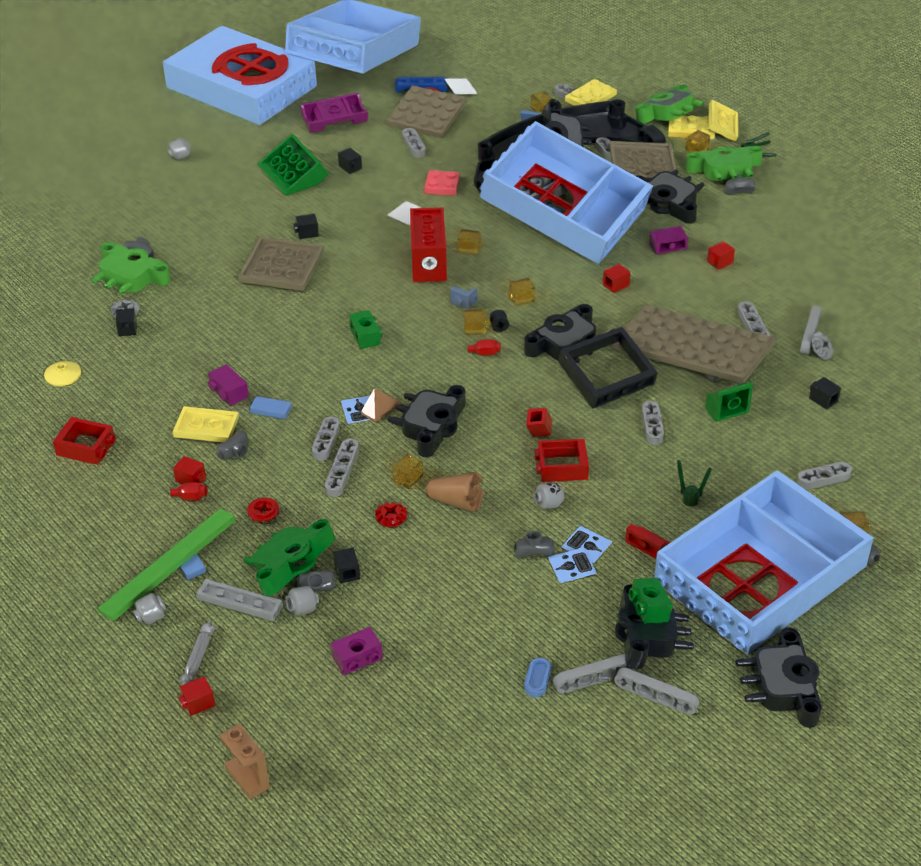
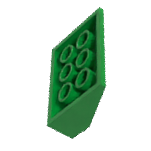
M293 133L257 163L286 196L318 185L329 175L320 161Z

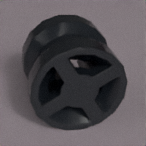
M495 310L490 314L489 320L494 331L503 332L508 329L509 321L505 311Z

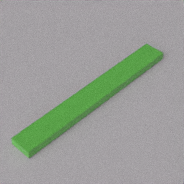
M220 508L99 606V613L114 622L131 608L137 600L148 594L236 521L235 516Z

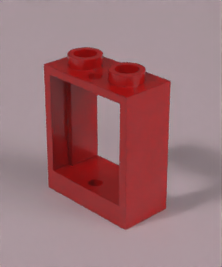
M70 417L54 439L53 445L56 456L98 465L102 458L106 456L111 445H114L116 436L111 425ZM79 434L98 438L93 447L74 443Z
M585 439L538 441V449H534L535 461H539L536 462V472L540 474L541 482L588 480L589 462ZM577 456L578 464L545 466V458Z

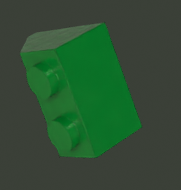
M745 383L707 394L705 409L715 422L749 413L753 383Z

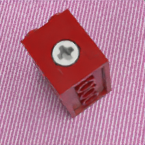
M444 207L410 208L413 282L447 281Z

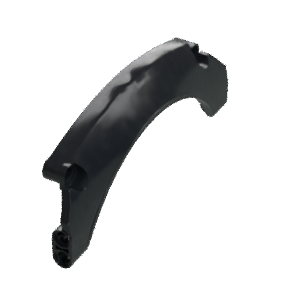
M616 99L561 108L562 114L576 116L580 119L582 125H587L591 128L590 131H583V138L591 140L592 143H596V139L600 137L607 138L610 141L666 143L664 134L654 125L646 126L629 117L625 113V101ZM542 114L515 123L478 143V160L480 162L477 163L474 186L480 194L485 171L492 167L495 160L498 161L502 153L508 150L511 143L516 142L520 134L523 135L528 126H531L535 121L543 125Z

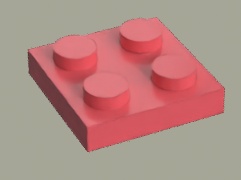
M428 171L424 194L456 196L460 172Z

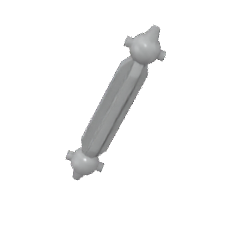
M211 620L203 624L199 630L200 634L185 667V674L179 680V683L182 685L195 680L194 676L198 671L208 646L210 635L215 630Z

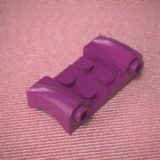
M359 92L301 104V114L310 133L324 130V125L352 120L353 124L368 121V111L362 105Z

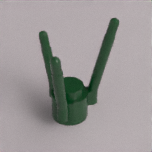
M767 132L747 140L746 143L741 144V147L762 146L771 143L768 140L755 144V141L770 135V133ZM762 153V157L777 156L774 153Z
M677 460L681 486L680 493L683 494V503L687 506H695L698 504L699 497L703 494V489L712 468L709 467L699 489L694 485L685 487L681 461Z

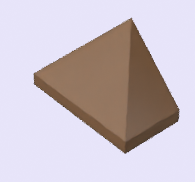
M374 388L361 414L375 423L395 410L396 405H401V402L389 394Z

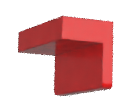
M631 523L626 528L625 542L655 559L657 558V552L670 544L669 541L642 526L637 527Z

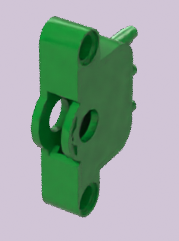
M328 519L317 520L307 529L287 527L278 533H273L271 535L272 538L268 542L258 546V550L252 557L244 558V563L255 566L257 570L256 579L263 595L272 596L279 592L296 575L310 570L316 563V557L329 547L336 537ZM300 560H306L304 564L297 567H293L294 563Z

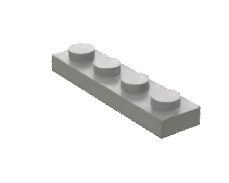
M205 579L196 593L198 600L271 621L276 619L283 607L282 600Z

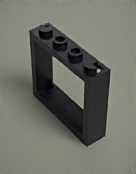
M623 327L612 329L607 333L596 335L585 341H580L570 347H564L560 350L558 359L561 367L592 409L654 385L658 374ZM619 342L641 373L596 390L574 359Z

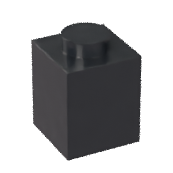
M348 148L338 153V164L340 168L351 174L362 169V158L355 150Z
M315 214L295 216L296 223H293L294 232L298 233L299 239L319 236L318 222Z
M134 308L116 310L118 336L136 335L137 319Z
M822 377L818 381H814L810 386L809 399L827 410L839 402L841 387L827 378Z
M354 547L334 551V566L339 582L345 583L359 580L360 569Z

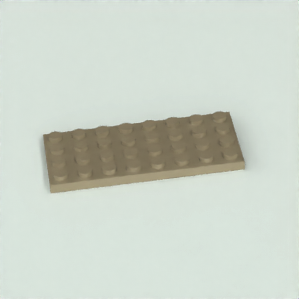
M645 305L624 328L646 358L742 384L745 383L775 345V337L657 308L652 305ZM619 342L612 344L613 349L625 352Z

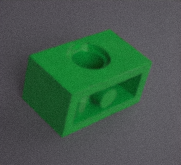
M370 310L349 314L350 329L360 349L381 345L382 329L380 326H377L376 317L372 316Z
M634 579L632 588L629 589V598L633 601L637 614L640 615L644 624L669 622L673 604L659 579Z

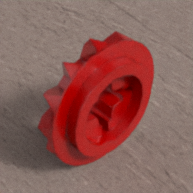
M258 498L249 504L247 508L248 517H251L253 522L258 520L260 524L263 521L269 523L270 519H276V515L279 514V504L271 498Z
M385 501L384 505H379L378 510H375V518L383 526L396 527L407 519L406 507L402 506V503L396 504L394 501L387 503Z

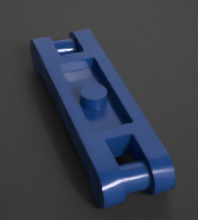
M398 77L395 79V91L400 93L403 90H409L411 86H418L421 88L431 87L441 92H446L448 86L444 79L447 78Z

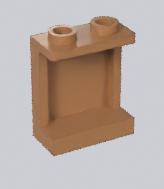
M240 723L220 734V739L234 755V758L224 763L225 769L246 796L251 800L269 789L265 754Z

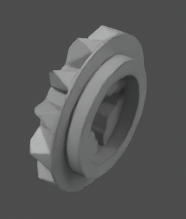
M133 299L119 300V302H114L111 307V314L115 318L117 309L134 308L135 314L139 312L138 302H134Z
M821 332L813 334L811 341L815 353L824 360L833 357L834 350L830 339Z

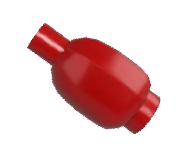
M494 339L480 340L475 345H468V353L475 352L480 356H494L497 352H501L500 341L496 342Z
M200 482L184 483L179 488L170 490L171 497L179 496L187 501L201 500L208 494L207 486L202 485Z

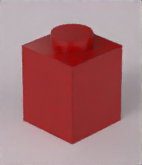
M724 241L708 248L707 262L717 270L724 268L734 262L735 249Z
M621 264L606 269L603 272V285L613 293L630 286L631 272Z
M547 408L528 409L526 426L532 437L551 436L552 418Z
M183 456L173 467L175 482L179 484L188 482L203 483L206 478L204 463Z
M205 676L179 686L181 696L178 697L182 709H187L190 716L215 706L213 691Z

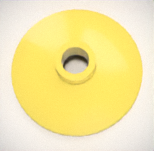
M72 361L56 362L50 365L44 372L46 382L53 386L70 385L81 376L80 366Z

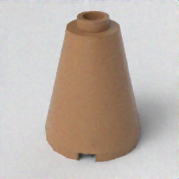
M478 472L431 479L426 485V494L430 499L468 512H476L475 509L480 508L483 499V489H480V483H483V480Z

